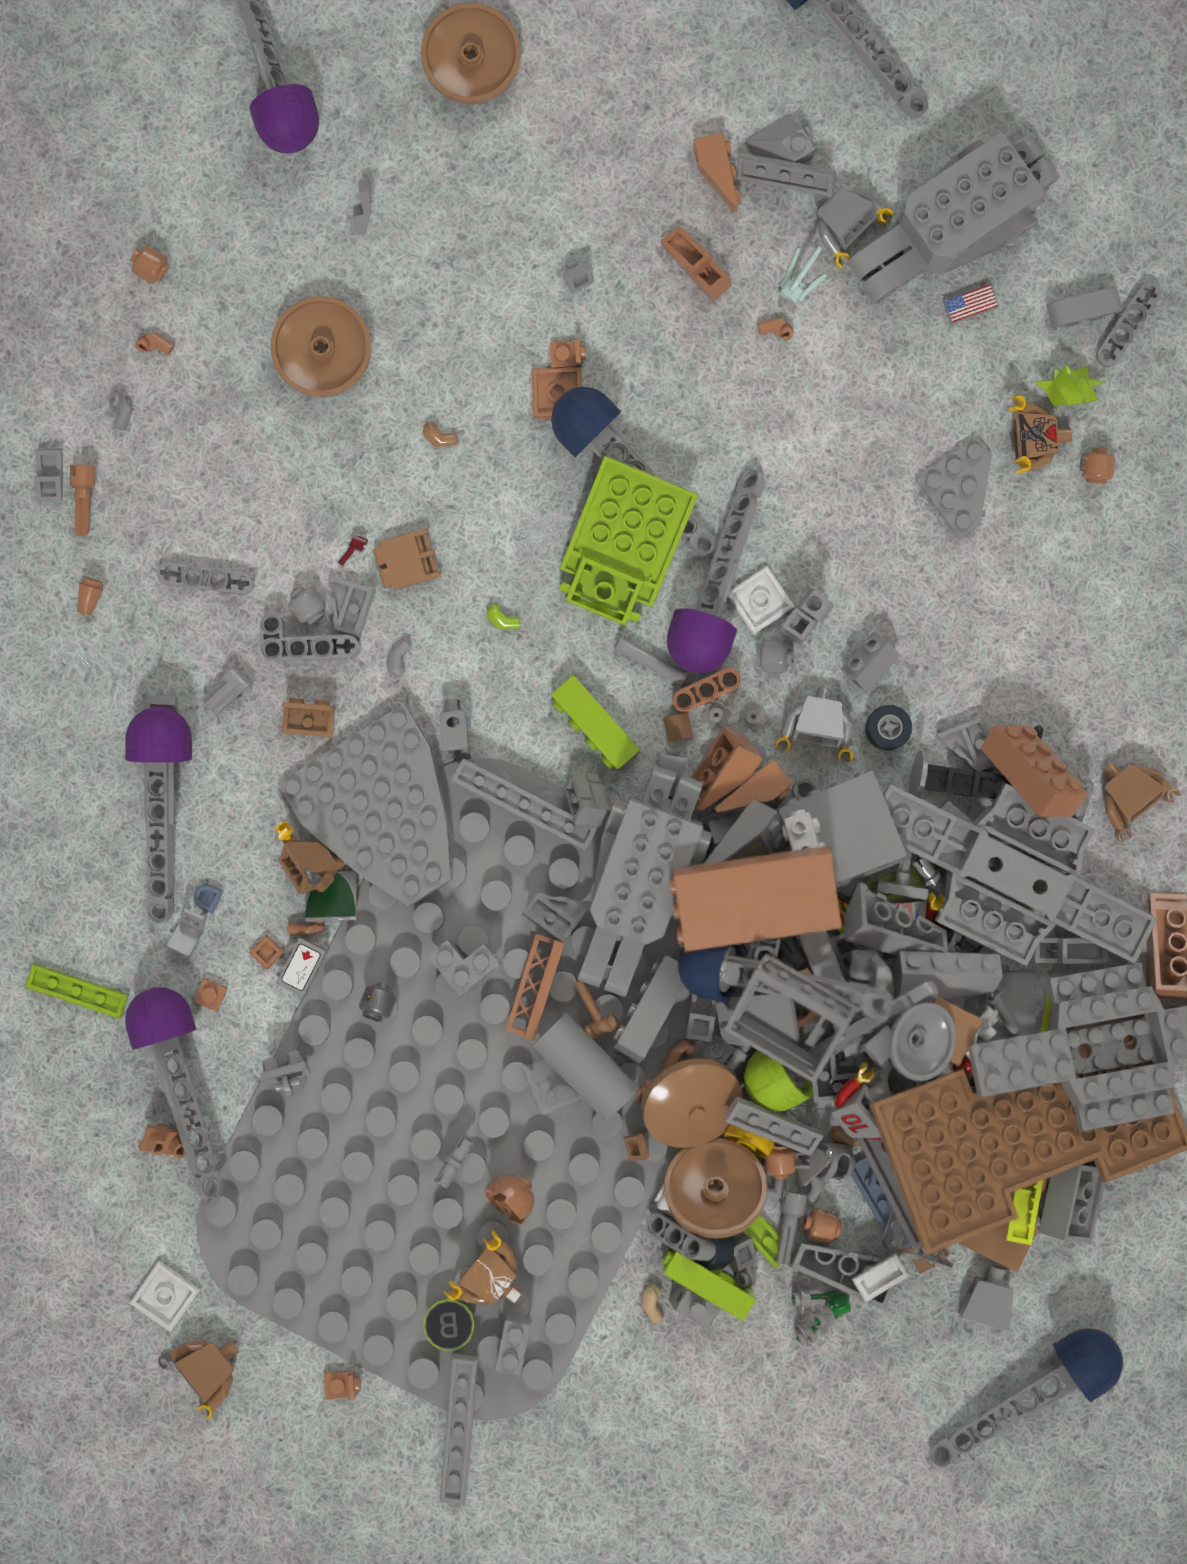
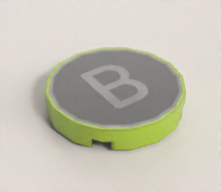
M445 1298L438 1300L429 1308L424 1317L423 1328L426 1338L433 1346L440 1350L453 1351L469 1342L474 1332L475 1320L472 1311L462 1301Z

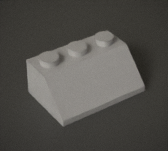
M1084 1163L1050 1177L1049 1186L1045 1193V1205L1039 1221V1233L1063 1241L1092 1243L1104 1187L1097 1166Z

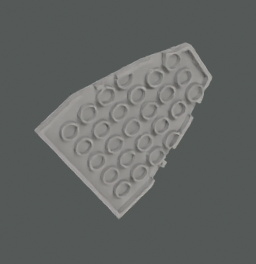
M403 703L277 783L305 829L361 877L407 906L414 905L453 880L452 868L450 866L451 850L448 840L449 824L442 793L439 789L437 770L433 762L432 747L406 704Z

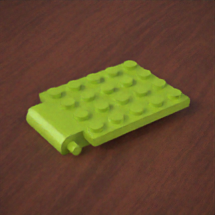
M605 455L560 567L561 570L575 575L572 585L562 582L559 591L568 594L565 601L626 626L628 619L638 623L641 614L633 611V607L636 601L653 607L699 494Z

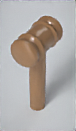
M576 982L575 985L593 1021L590 1022V1025H584V1031L594 1040L612 1032L613 1029H618L619 1023L613 1013H609L608 1016H603L602 1018L586 983Z

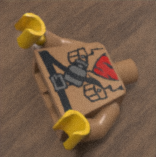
M1021 395L1009 397L1015 403V406L1008 408L1009 412H1019L1015 413L1012 417L1015 460L1013 463L1020 466V470L1015 471V473L1019 475L1023 472L1038 471L1053 460L1054 455L1059 452V443L1072 441L1071 427L1057 428L1056 416H1052L1047 410L1025 401V398Z

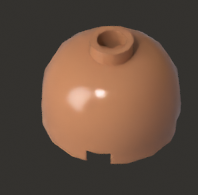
M501 1175L490 1182L484 1189L486 1191L485 1196L501 1214L505 1212L511 1215L508 1220L516 1225H522L533 1210L535 1201L534 1195L530 1190L532 1185L523 1176L517 1178L514 1175Z

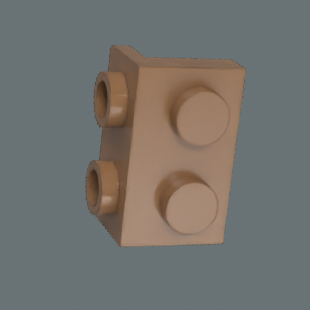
M289 698V702L282 703L284 708L283 734L333 738L335 707L329 706V701L314 700V704H304V699Z

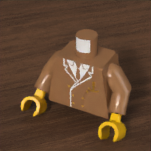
M491 1231L494 1237L492 1240L487 1241L483 1238L486 1247L458 1282L460 1286L454 1281L448 1282L453 1287V1290L451 1292L443 1291V1293L450 1300L459 1299L468 1303L486 1305L490 1302L495 1304L503 1295L514 1304L520 1297L522 1291L512 1283L517 1276V1262L513 1250L499 1238L496 1231Z

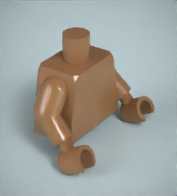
M1111 763L1103 771V774L1110 780L1105 786L1106 794L1103 797L1105 812L1112 827L1116 829L1115 837L1120 842H1123L1120 837L1123 831H1127L1130 838L1133 835L1130 829L1124 827L1125 824L1129 826L1162 798L1168 803H1174L1169 796L1171 791L1176 796H1180L1179 789L1170 788V783L1155 769L1143 766L1136 767L1131 764L1121 771L1114 763Z

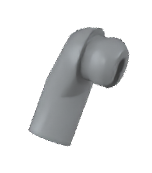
M113 393L109 397V404L113 406L118 414L113 427L125 431L132 414V408L125 396Z

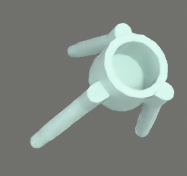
M821 246L817 247L797 278L792 277L790 280L801 252L800 248L796 249L785 278L779 286L781 288L779 294L785 299L788 298V301L792 304H795L797 300L802 302L805 296L827 277V274L823 273L803 290L805 285L801 281L821 252Z

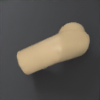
M652 1284L643 1291L641 1301L643 1310L653 1324L658 1323L664 1317L656 1306L658 1297L661 1295V1289L655 1284Z

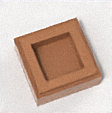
M268 935L249 952L266 970L285 953Z

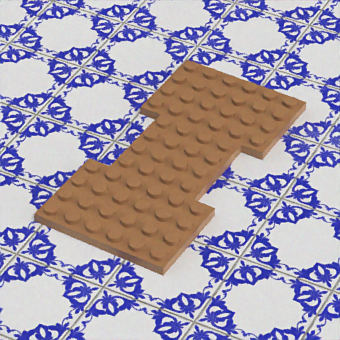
M1142 1014L1075 1026L1067 1029L1066 1032L1140 1019ZM1129 1035L1124 1038V1046L1128 1050H1132L1135 1047V1040ZM1081 1044L1078 1047L1080 1057L1086 1059L1090 1054V1050L1085 1044ZM1148 1061L1076 1075V1079L1153 1065V1063ZM964 1069L869 1104L924 1255L931 1254L1018 1219L1019 1217L1010 1193L1094 1160L1101 1180L1105 1183L1187 1150V1130L1171 1088L1169 1089L1174 1114L1078 1132L1073 1105L1060 1082L978 1098L977 1092L972 1093Z

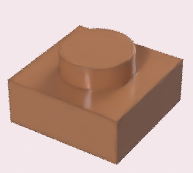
M204 978L194 1002L217 1012L227 987Z

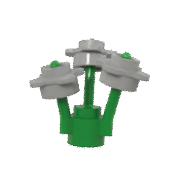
M799 1283L795 1285L796 1291H792L791 1300L793 1306L799 1308L800 1314H804L805 1308L811 1307V1300L828 1299L824 1304L825 1306L820 1304L814 1305L815 1310L811 1313L814 1326L810 1327L807 1322L801 1325L795 1324L798 1329L794 1332L796 1340L802 1345L806 1343L807 1346L811 1347L812 1342L817 1340L814 1334L815 1331L820 1329L822 1333H828V1327L835 1323V1319L851 1312L850 1302L844 1293L837 1295L835 1290L827 1293L810 1294L809 1288H800Z

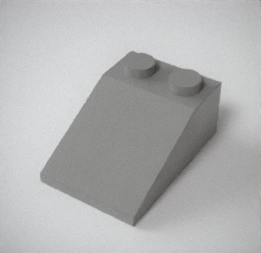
M736 987L734 994L726 1003L715 1001L722 1043L749 1045L725 1031L745 991L744 988ZM755 991L744 1014L792 1043L800 1041L793 999Z

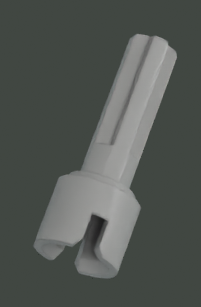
M783 1191L780 1211L784 1217L776 1258L778 1263L786 1265L791 1263L798 1219L805 1214L807 1195Z

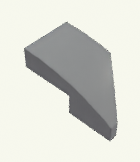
M369 179L359 180L362 205L353 206L357 235L365 234L369 223L371 209Z

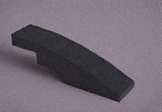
M928 764L924 789L995 800L1003 783L1012 785L1004 775Z

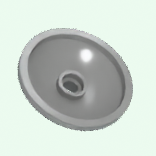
M920 1002L909 1006L899 1015L891 1030L889 1052L895 1068L902 1075L913 1080H928L938 1075L948 1065L956 1045V1030L950 1014L937 1004Z

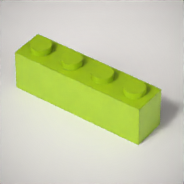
M574 675L551 694V697L554 699L551 702L553 707L560 714L564 711L571 718L567 721L576 732L581 730L587 736L584 740L585 743L593 751L598 749L603 754L601 761L609 770L615 768L618 771L640 752V749Z

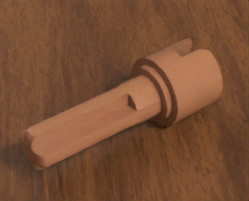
M70 465V485L72 488H75V534L88 535L90 489H93V486H95V466Z

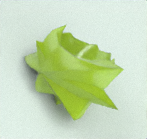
M1065 365L1062 370L1055 368L1052 379L1036 381L1034 383L1045 390L1049 400L1057 410L1058 405H1082L1084 401L1086 404L1087 402L1098 401L1093 387L1106 381L1090 378L1087 366L1072 370Z

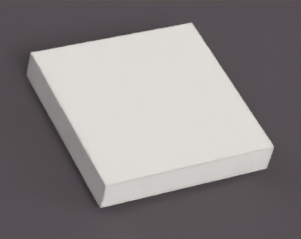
M768 566L731 589L728 594V599L753 635L795 608Z
M159 1260L129 1304L171 1332L201 1289Z

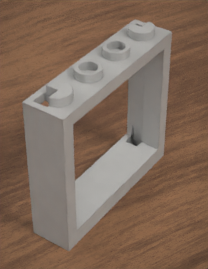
M765 954L753 973L725 1031L815 1083L858 1007ZM760 981L838 1025L820 1059L744 1014Z

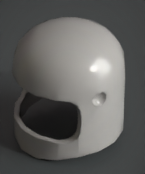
M825 1142L818 1144V1147L830 1157L831 1163L816 1176L817 1179L843 1180L853 1173L856 1164L855 1155L847 1145Z

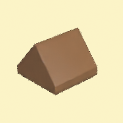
M688 713L663 718L669 743L693 737Z

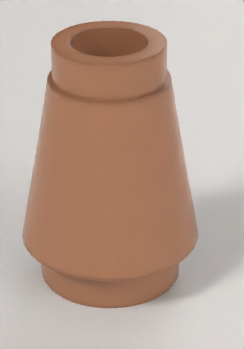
M83 577L82 582H79L77 612L92 615L104 590L102 588V581Z

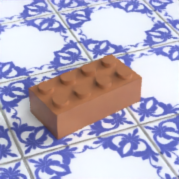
M996 725L980 747L981 750L1039 817H1072L1088 796V792L1082 787V782L1067 770V765L1052 753V748L1038 737L1037 731L1031 726Z

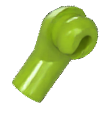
M497 604L488 606L486 612L487 619L497 629H520V617H506Z

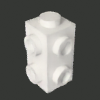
M798 810L790 813L791 817L785 818L786 826L782 827L786 842L790 841L792 851L825 846L824 842L820 843L818 833L821 832L819 820L817 817L813 818L810 812Z

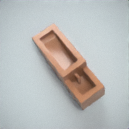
M677 226L660 241L669 255L713 302L732 286L729 276L712 261L711 256L680 226Z

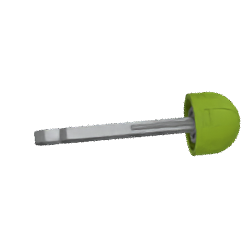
M933 981L926 982L895 999L892 1009L883 1016V1019L872 1018L868 1015L847 1027L831 1057L897 1020L899 1015L909 1006L920 1002H928L938 996L939 991ZM833 1036L807 1051L820 1059ZM759 1050L750 1058L744 1074V1083L749 1096L759 1106L772 1111H785L813 1096L812 1083L807 1078Z

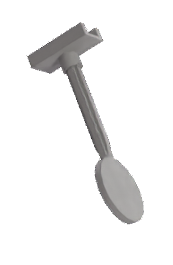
M920 750L917 753L909 786V793L918 798L923 793L928 771V755L925 751ZM907 849L906 851L910 859L899 863L898 872H895L894 882H873L872 891L927 900L928 889L909 884L910 874L908 873L912 852Z

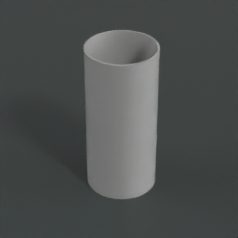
M566 1012L531 1046L605 1121L622 1108L640 1087Z

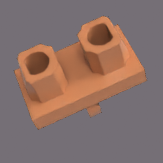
M161 1123L156 1126L146 1125L144 1137L138 1145L141 1151H148L155 1155L168 1154L176 1158H183L185 1156L178 1129L167 1128V1125Z

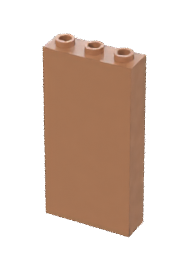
M829 846L673 869L674 878H669L671 894L676 893L678 903H673L675 919L680 918L681 928H676L679 944L684 943L685 951L841 928L832 854Z

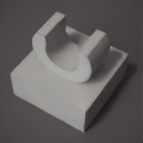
M575 258L566 262L568 271L564 272V276L572 293L594 282L586 261L579 265Z
M158 690L156 696H151L150 708L166 707L179 713L175 691H171L170 697L162 696V690Z

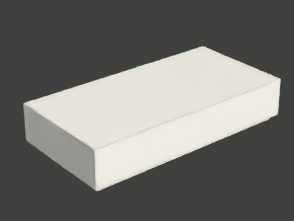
M894 1253L852 1278V1281L864 1302H867L909 1277V1274L897 1253Z

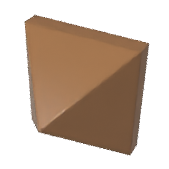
M643 1134L624 1136L630 1161L649 1158V1143Z

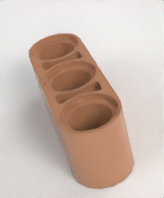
M734 668L721 670L678 690L673 696L672 705L679 713L692 711L736 690L740 685L741 676ZM725 674H732L736 679V684L728 687L724 685L722 677ZM704 684L710 685L713 688V695L703 697L699 691L700 686ZM687 695L691 701L690 705L686 708H681L677 704V697Z

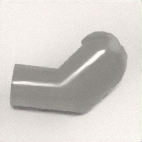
M403 639L387 655V670L397 678L405 673V668L402 666V657L411 649Z
M815 1177L810 1181L811 1187L806 1195L808 1196L807 1200L816 1204L825 1188L826 1182Z

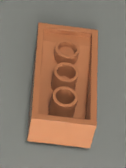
M1149 894L1148 914L1158 919L1147 939L1146 977L1147 987L1152 986L1158 999L1187 1000V902H1181L1187 901V895Z

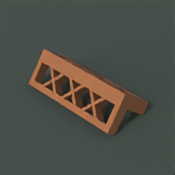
M536 933L505 1031L534 1041L565 942L563 943ZM539 940L553 944L551 954L543 959L540 958L536 951ZM534 955H536L538 961L532 964ZM549 959L545 968L543 961ZM540 964L544 971L543 979L533 984L529 976L530 968ZM528 979L530 986L524 988ZM541 983L540 989H539V992H538L537 989L535 988V986ZM533 988L537 996L536 1001L526 1008L521 999L522 993ZM520 1003L523 1010L517 1012ZM533 1008V1011H532V1014H531V1017H530V1015H529V1013H528L527 1010ZM525 1012L529 1020L526 1031L512 1027L515 1017Z

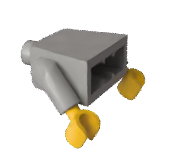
M840 188L832 197L818 195L815 199V204L820 207L817 212L819 218L817 227L821 241L829 253L835 255L834 264L839 269H842V265L838 261L839 257H844L846 261L850 259L847 253L840 251L841 248L846 250L875 219L879 225H887L888 223L883 219L882 214H886L890 218L893 217L891 209H882L881 204L868 191L864 190L848 191Z
M820 687L817 689L816 697L807 696L805 703H798L787 714L781 731L783 735L777 740L776 748H778L781 740H785L788 743L787 752L791 747L789 738L792 737V741L839 749L836 753L838 761H841V754L846 751L849 755L848 762L853 759V753L849 750V746H852L853 724L847 712L842 710V703L831 700L832 691L829 688Z

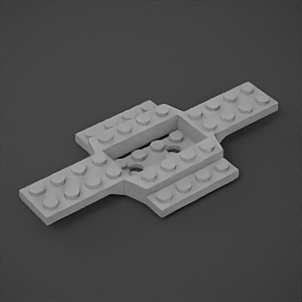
M888 783L883 796L905 849L948 870L944 892L946 899L935 921L1025 966L1028 965L1038 943L1056 925L1134 964L1136 963L1158 918L1080 879L1084 851L1095 828L1073 817H1039L1016 789L1003 783L993 805H989L972 824ZM988 834L1066 872V875L989 837ZM992 857H998L1002 862L1001 868L996 872H992L988 867V862ZM970 876L1046 915L1043 918L964 877ZM1039 879L1044 880L1046 883V890L1042 894H1036L1033 890L1034 882Z
M1141 962L1046 979L1051 1002L1049 1031L967 1046L978 1098L1060 1082L1073 1105L1078 1132L1175 1113L1169 1088L1174 1087L1176 1060L1187 1058V1006L1164 1010L1152 986L1146 987ZM1143 1014L1140 1019L1066 1032V1028ZM1127 1035L1135 1040V1047L1132 1050H1128L1124 1046V1038ZM1081 1044L1087 1045L1090 1050V1054L1086 1059L1078 1054V1047ZM1148 1061L1153 1063V1065L1076 1079V1075Z

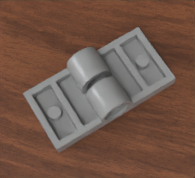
M857 944V950L852 951L850 976L853 978L849 979V983L862 985L866 989L871 987L886 991V985H890L891 970L888 969L887 965L873 948ZM850 992L848 994L852 1003L859 1004L861 1002V998L857 993ZM874 998V1005L878 1009H886V1003L883 999ZM871 1016L872 1018L883 1019V1017Z

